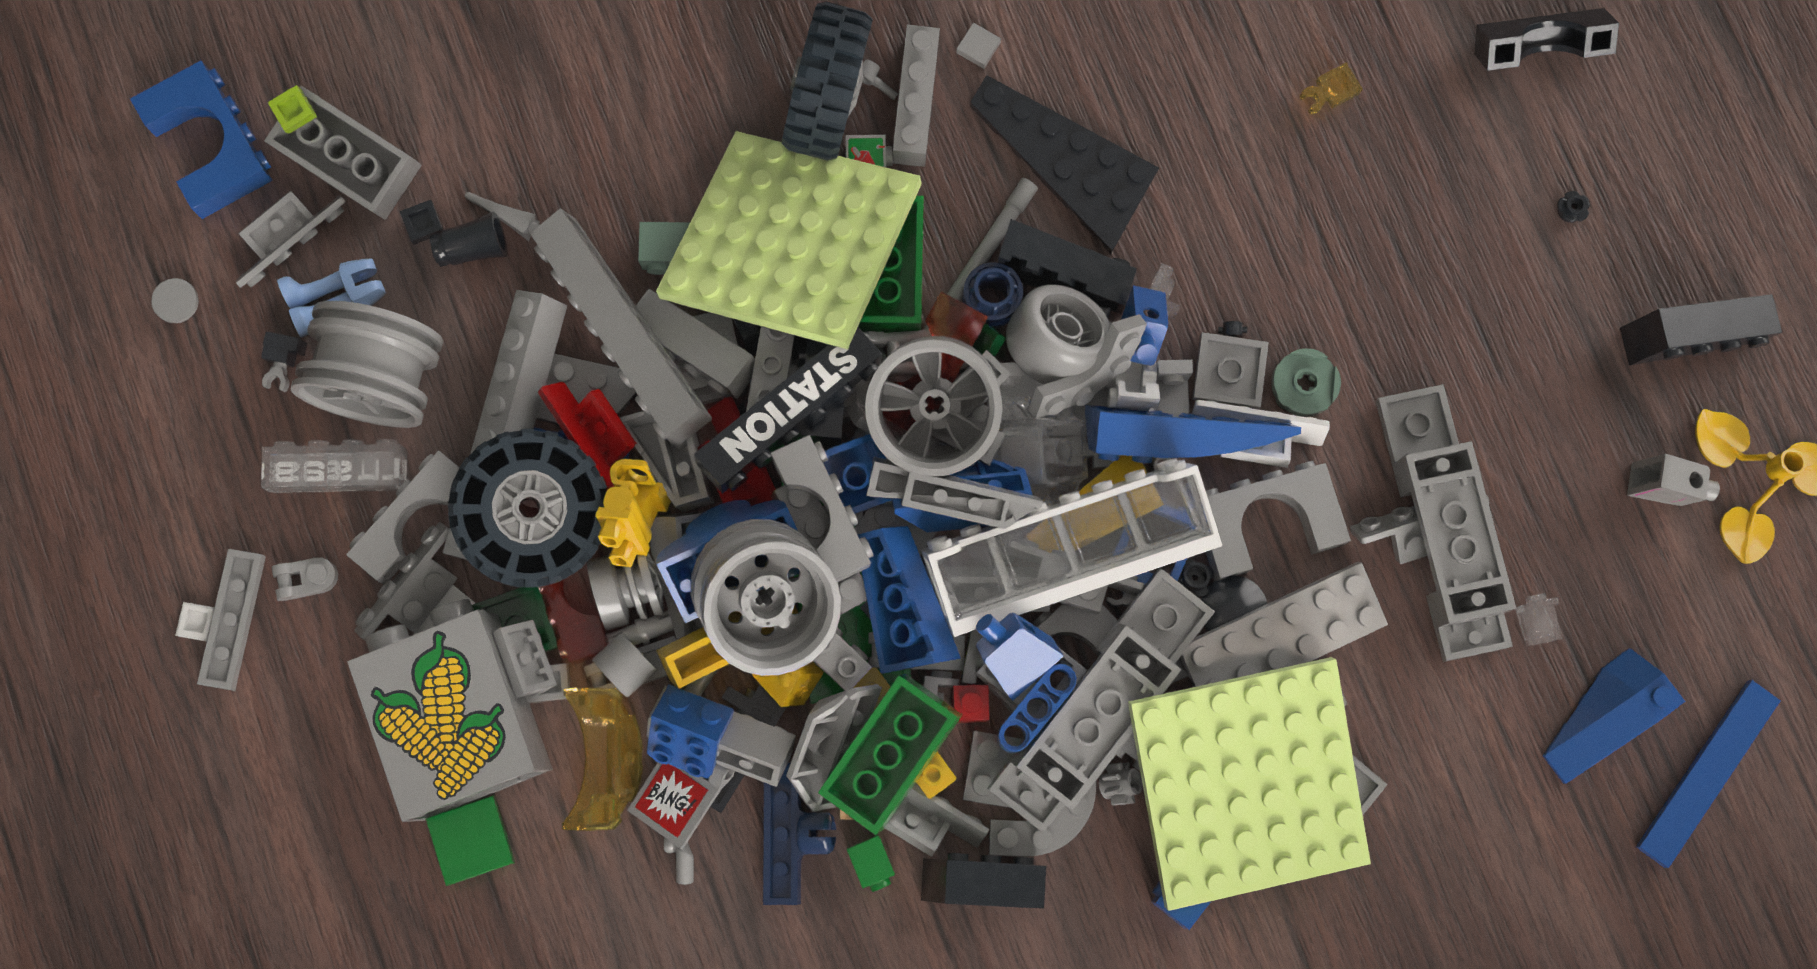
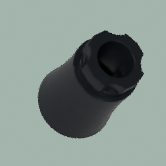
M494 211L476 220L442 230V233L430 236L433 257L440 267L449 264L454 266L487 258L507 257L508 255L504 231Z

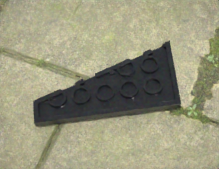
M986 75L971 100L970 107L996 134H999L1011 146L1012 151L1019 159L1022 158L1032 168V172L1066 208H1070L1083 222L1082 225L1090 233L1093 232L1104 244L1103 247L1112 254L1156 176L1159 167Z

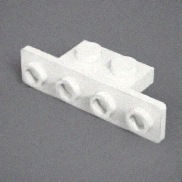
M1196 400L1192 414L1205 416L1209 420H1212L1214 416L1239 419V422H1245V419L1292 423L1302 427L1301 434L1265 446L1221 454V457L1285 468H1288L1291 460V441L1322 446L1330 426L1329 421L1313 417H1301L1282 412L1258 410L1247 406H1234L1215 401Z

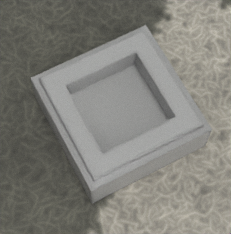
M973 22L959 44L956 53L985 69L1000 45L1001 38Z

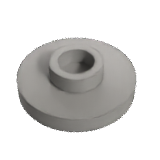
M172 278L163 281L156 287L151 302L154 312L161 319L169 323H181L188 320L196 312L199 298L195 288L183 279Z

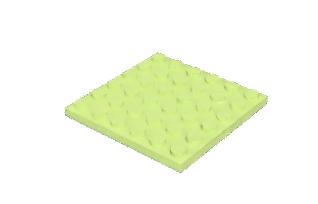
M736 131L656 290L657 295L662 300L848 349L922 184L919 175L841 156L828 161L789 151L782 142Z
M1329 657L1128 701L1163 901L1168 911L1371 864L1337 660L1335 658Z

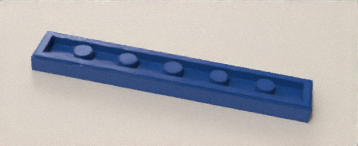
M1753 680L1745 683L1636 848L1662 867L1669 868L1780 703V699Z

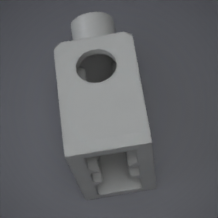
M1663 454L1631 464L1627 496L1683 506L1705 500L1714 501L1719 494L1720 486L1717 481L1709 480L1710 469L1708 466L1669 454Z

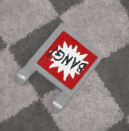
M657 763L627 811L677 847L683 849L721 789L733 777L735 771L716 764L713 774L707 780L703 777H694L685 770L672 765Z

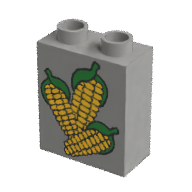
M470 599L454 601L432 610L429 615L434 627L415 635L409 636L406 625H397L367 636L365 641L369 653L347 661L402 822L426 820V818L455 809L553 770L526 696L516 698L492 632L501 628L498 614L479 609L474 611Z

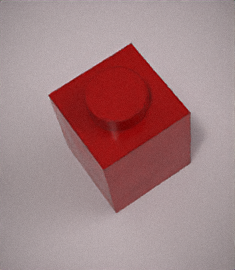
M988 685L953 686L952 706L963 714L957 723L989 721Z

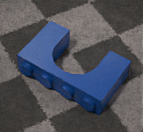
M199 61L130 98L145 127L156 137L193 118L208 117L221 122L224 131V141L219 154L207 165L176 181L191 209L201 219H204L273 180L267 169L272 167L262 150L256 152L251 143L256 140L253 132L246 122L241 124L236 116L241 113L231 95L225 97L221 88L225 86V83L215 68L209 70L202 61Z

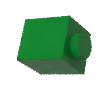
M879 835L847 849L863 889L870 886L871 891L874 892L891 885L889 877L894 876L895 873Z

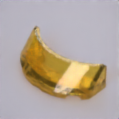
M616 688L563 689V696L571 704L581 726L585 746V769L579 795L569 815L562 822V830H614L622 822L621 814L628 802H633L641 781L643 746L635 715H629L622 703L623 696Z

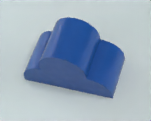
M735 500L717 505L700 514L688 525L685 536L670 543L658 554L656 565L685 623L699 618L691 597V575L696 559L704 546L718 532L735 523L750 519H770L785 523L798 531L784 501L771 500L750 506L748 501ZM764 554L757 555L755 565L760 568L764 567L768 559L767 556ZM796 567L791 568L787 573V577L790 578L799 574V569ZM729 576L725 579L726 587L738 586L739 580L735 576ZM764 586L758 588L756 591L758 592L765 588Z

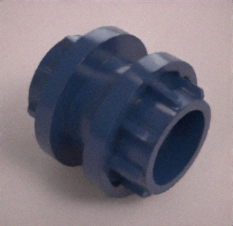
M996 262L982 264L972 270L965 281L962 297L963 306L993 328L1008 324L1011 316L1021 303L1023 296L1022 282L1017 273L1007 265ZM986 288H995L1004 294L1005 300L999 303H990L980 296V292Z

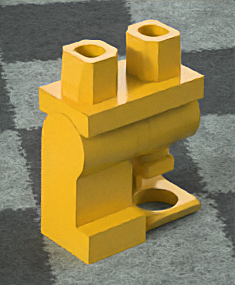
M621 459L611 466L610 476L614 487L607 490L603 501L604 507H598L595 516L601 526L598 535L601 544L612 547L609 556L612 564L615 566L631 567L636 555L647 556L650 549L648 543L652 539L651 527L657 512H667L671 500L663 484L656 482L646 461ZM631 469H639L645 472L647 476L638 475Z

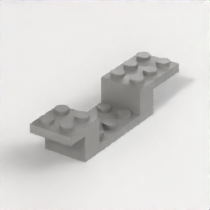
M1444 385L1378 398L1376 405L1400 498L1412 495L1437 590L1427 595L1426 598L1443 662L1513 647L1504 613L1516 609L1514 597L1473 443L1470 441L1459 444Z
M1158 568L1145 584L1143 591L1138 593L1096 647L1095 651L1100 656L1038 736H1035L1025 749L1012 755L987 789L1043 833L1064 806L1073 811L1133 733L1128 701L1156 696L1165 692L1182 670L1175 665L1176 661L1215 611L1163 569Z

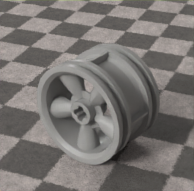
M945 336L917 338L895 349L874 373L866 394V421L870 435L879 450L898 467L923 476L953 474L974 464L992 445L1002 418L1000 386L988 361L970 345ZM942 353L956 356L968 363L972 368L952 384L947 379L940 378ZM912 356L922 380L916 384L913 390L886 381L891 371L898 364ZM988 394L989 410L983 428H980L964 416L959 415L961 400ZM931 396L935 399L941 396L944 399L941 402L944 409L942 411L937 409L929 411L926 408L929 404L926 398ZM910 409L911 415L916 422L912 424L901 440L898 441L889 430L883 416V411ZM946 427L960 449L946 455H926L932 429Z

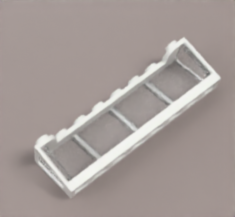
M1177 458L1169 459L1158 463V470L1146 474L1144 469L1136 470L1125 474V481L1112 484L1111 480L1097 483L1091 486L1093 492L1081 496L1079 491L1064 494L1059 497L1060 503L1048 507L1046 502H1043L1041 508L1034 509L1006 529L994 526L981 529L980 524L961 529V536L951 539L947 538V535L928 540V547L920 550L951 634L956 637L976 630L978 621L987 614H991L1000 622L1009 613L1020 615L1221 547L1222 542L1198 466L1186 463L1185 460L1177 461Z

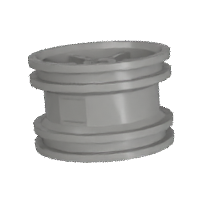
M323 301L315 304L312 311L314 319L309 322L307 333L317 341V346L312 360L302 361L297 364L295 375L298 378L292 381L291 392L308 404L353 420L399 428H411L421 425L424 416L421 410L426 408L428 397L418 387L422 372L437 367L439 360L437 353L441 351L444 341L441 335L432 328L407 316L370 305L346 301Z
M750 519L735 523L718 532L704 546L696 559L691 575V597L694 609L715 650L729 664L744 672L756 675H781L796 671L812 662L826 649L833 638L841 614V596L838 583L829 566L818 555L813 545L796 529L785 523L770 519ZM764 554L768 558L765 566L762 568L755 565L756 556ZM793 567L798 568L799 577L788 579V571ZM729 576H735L738 578L739 584L738 586L726 587L725 579ZM764 586L767 593L760 596L756 590ZM795 603H802V610L797 614H792ZM733 611H738L742 615L739 622H731L728 619L729 614ZM774 626L772 633L768 635L761 633L762 627Z

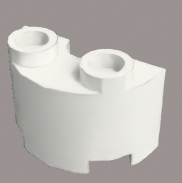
M1131 362V366L1127 371L1117 375L1107 384L1106 387L1109 388L1107 407L1140 411H1154V409H1157L1160 402L1159 384H1156V362L1152 366Z

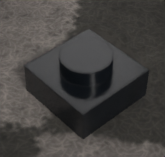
M432 200L400 211L413 245L430 239L431 235L442 233V230H444Z

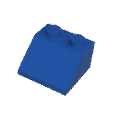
M870 434L825 450L828 461L823 464L828 474L835 473L841 484L843 492L838 495L844 507L850 505L854 514L891 500V498L867 496L873 458L886 459Z

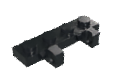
M761 684L756 692L748 688L744 695L728 686L721 696L722 699L739 709L737 713L750 715L755 720L773 727L776 726L787 708L781 707ZM735 771L733 777L721 789L710 807L722 813L745 775Z

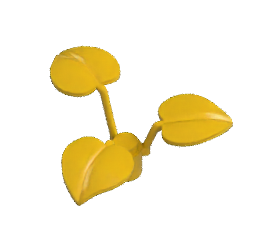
M1703 409L1698 415L1695 427L1696 441L1702 455L1710 463L1722 468L1731 466L1735 462L1736 457L1741 461L1766 460V474L1774 481L1765 493L1751 506L1750 511L1743 507H1734L1728 510L1720 521V535L1725 545L1740 562L1750 564L1761 559L1767 553L1775 536L1772 520L1766 515L1756 514L1758 508L1779 487L1783 486L1784 482L1792 479L1794 486L1799 491L1810 496H1817V444L1811 442L1795 443L1778 455L1772 452L1746 455L1742 453L1750 445V434L1746 425L1733 415Z

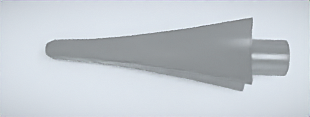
M470 192L465 194L467 200L480 206L487 212L491 213L494 211L499 220L527 241L530 240V233L540 225V221L535 220V214L504 206Z

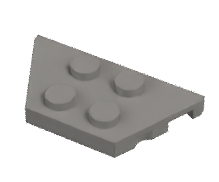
M558 354L553 356L546 385L564 382L578 403L590 391L600 389L618 415L631 403L630 400L637 393L633 387H628L618 375V371L621 370L620 368ZM541 399L536 419L559 425Z

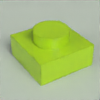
M297 85L268 102L281 127L288 134L317 117L302 89Z

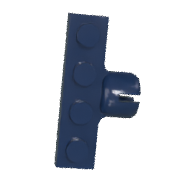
M791 763L787 764L777 787L764 782L763 905H801L802 857L807 854H830L834 850L836 837H818V830H836L833 815L828 812H805L802 810L801 796L786 776Z

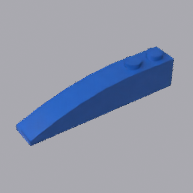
M1085 405L1088 449L1098 453V459L1118 461L1119 455L1132 456V461L1152 463L1153 457L1189 458L1233 453L1265 446L1299 435L1302 428L1292 423L1252 419H1245V422H1239V419L1214 416L1212 420H1209L1205 416L1191 413H1181L1179 417H1173V414L1163 413L1160 410L1140 411Z

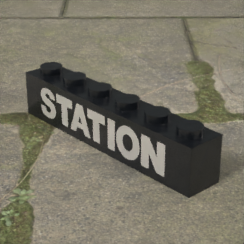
M857 327L848 349L829 344L694 453L695 463L722 494L729 488L732 491L736 490L748 479L747 473L756 466L759 469L763 468L772 460L771 452L776 451L783 444L787 446L795 442L801 436L800 430L808 423L815 425L821 421L828 413L827 408L835 401L840 404L848 399L855 391L853 387L862 379L865 382L871 380L879 365H881L882 353Z

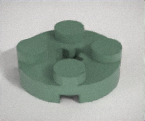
M1298 349L1285 356L1276 366L1272 375L1271 386L1276 403L1281 409L1301 417L1315 416L1327 410L1338 397L1341 387L1340 373L1324 353L1315 349ZM1304 374L1309 375V381L1315 384L1308 391L1302 390V386L1297 383V380H1301Z

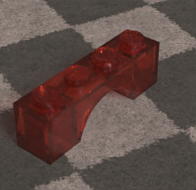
M941 291L925 322L931 336L954 338L972 347L988 316ZM942 353L940 378L947 379L953 383L965 361L956 356ZM917 373L906 381L893 383L913 390L916 384L922 380ZM928 396L926 400L929 404L926 408L929 411L933 409L938 410L941 402L937 398L934 399ZM910 409L883 411L885 418L907 431L916 422L911 415Z
M565 579L553 584L540 586L538 589L540 594H547L550 606L546 607L545 610L550 625L558 627L561 638L556 640V644L561 658H568L571 664L576 665L593 659L609 644L606 636V629L598 615L582 614L569 605L564 592Z

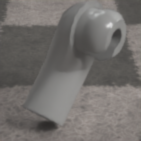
M664 837V851L666 853L676 852V883L684 885L693 883L694 856L688 842L683 849H680Z

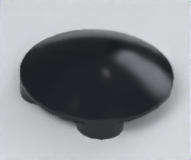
M1231 575L1222 580H1215L1207 587L1208 593L1201 598V601L1215 611L1204 626L1210 631L1266 605L1267 600L1263 591L1253 581L1242 576Z

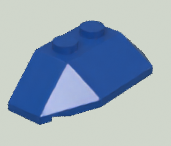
M993 459L990 467L977 460L971 466L959 472L949 474L1033 496L1026 470L1018 466L1013 468L998 460ZM891 498L896 515L927 533L963 529L980 524L902 506V499ZM980 524V527L989 526L985 524Z

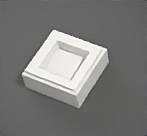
M183 602L175 636L207 642L215 607Z

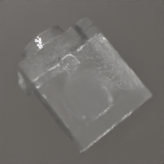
M1161 263L1150 289L1165 292L1166 299H1168L1176 281L1170 279L1174 268ZM1166 300L1168 318L1174 319L1181 306Z
M1546 593L1525 597L1526 604L1516 607L1526 647L1563 639L1554 605L1560 604L1558 597L1547 599Z

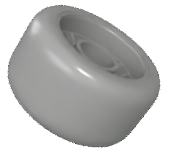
M1043 285L1029 292L1011 316L1006 328V344L1016 364L1028 376L1041 384H1047L1068 376L1078 375L1091 368L1097 360V354L1104 343L1110 328V322L1101 308L1083 293L1062 285Z

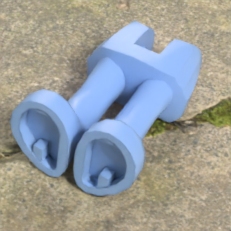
M360 259L340 263L339 271L311 283L299 284L289 276L277 279L280 291L290 308L289 314L301 338L309 335L307 333L308 325L314 319L312 317L314 305L304 306L309 302L342 288H345L346 292L326 301H346L372 306L385 295L386 291L379 280L369 281L358 286L354 284L366 280L377 273L373 259Z

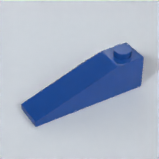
M1626 649L1600 669L1595 677L1596 680L1588 692L1582 696L1578 702L1579 705L1569 720L1563 724L1543 754L1544 759L1563 784H1567L1686 702L1662 671L1632 649Z

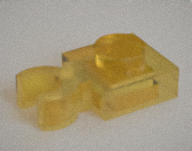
M1347 62L1319 76L1316 80L1319 87L1309 86L1305 88L1299 98L1301 100L1306 97L1315 98L1316 104H1313L1308 110L1309 114H1315L1321 110L1326 101H1328L1333 109L1359 95L1363 88Z

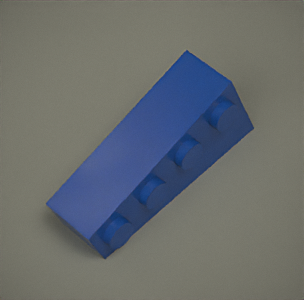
M909 527L880 528L857 534L859 539L863 537L867 539L874 555L869 558L870 567L863 570L862 575L881 674L961 659Z

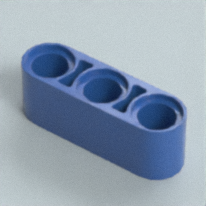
M1066 664L1053 665L1038 680L1000 727L997 733V740L1003 750L1009 753L1020 752L1035 738L1076 686L1077 678L1071 667ZM1053 672H1062L1067 676L1068 686L1065 690L1059 691L1051 686L1050 676ZM1039 699L1043 701L1046 706L1044 717L1038 719L1030 716L1027 711V704L1030 700ZM1015 726L1021 729L1024 735L1021 745L1011 746L1005 741L1004 732L1008 727Z

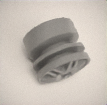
M649 553L647 556L637 555L638 563L633 562L631 567L623 566L617 568L609 559L610 555L587 561L588 575L594 599L607 631L628 625L630 617L629 608L635 607L642 620L648 619L645 603L650 602L655 616L664 614V590L657 565Z

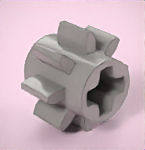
M1129 762L1108 764L1106 767L1108 773H1103L1099 778V789L1105 799H1111V805L1113 806L1135 803L1134 795L1140 794L1142 791V778L1138 770L1135 768L1130 769Z

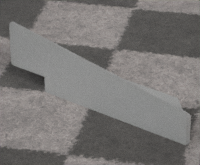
M879 457L873 458L867 489V496L899 498L902 499V506L1002 529L1015 524L1018 519L1034 509L1041 508L1043 504L1042 499L1036 496L951 475L923 476L911 473L898 467L890 460Z

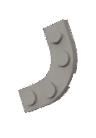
M1135 315L1111 323L1104 343L1097 354V360L1091 368L1078 375L1068 376L1037 386L1028 408L1034 418L1056 415L1076 404L1077 406L1086 405L1093 399L1095 393L1109 384L1117 375L1127 371L1131 366L1130 360L1140 344L1141 337L1147 326L1141 315Z
M1096 781L1073 811L1064 806L1044 833L1029 821L990 819L989 855L1038 856L1053 852L1069 843L1082 830L1090 817L1095 802Z

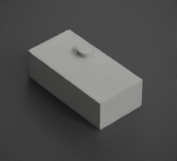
M300 86L317 117L290 134L286 133L277 121L264 141L386 220L422 165L305 87Z

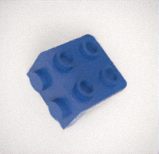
M668 684L651 716L647 754L658 763L669 764L685 770L694 777L709 779L716 765L719 743L733 717L734 709Z

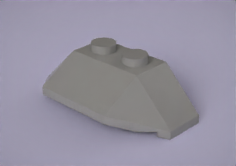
M878 684L852 688L823 698L816 703L809 713L786 776L808 808L813 812L836 807L818 794V792L872 715L882 689Z

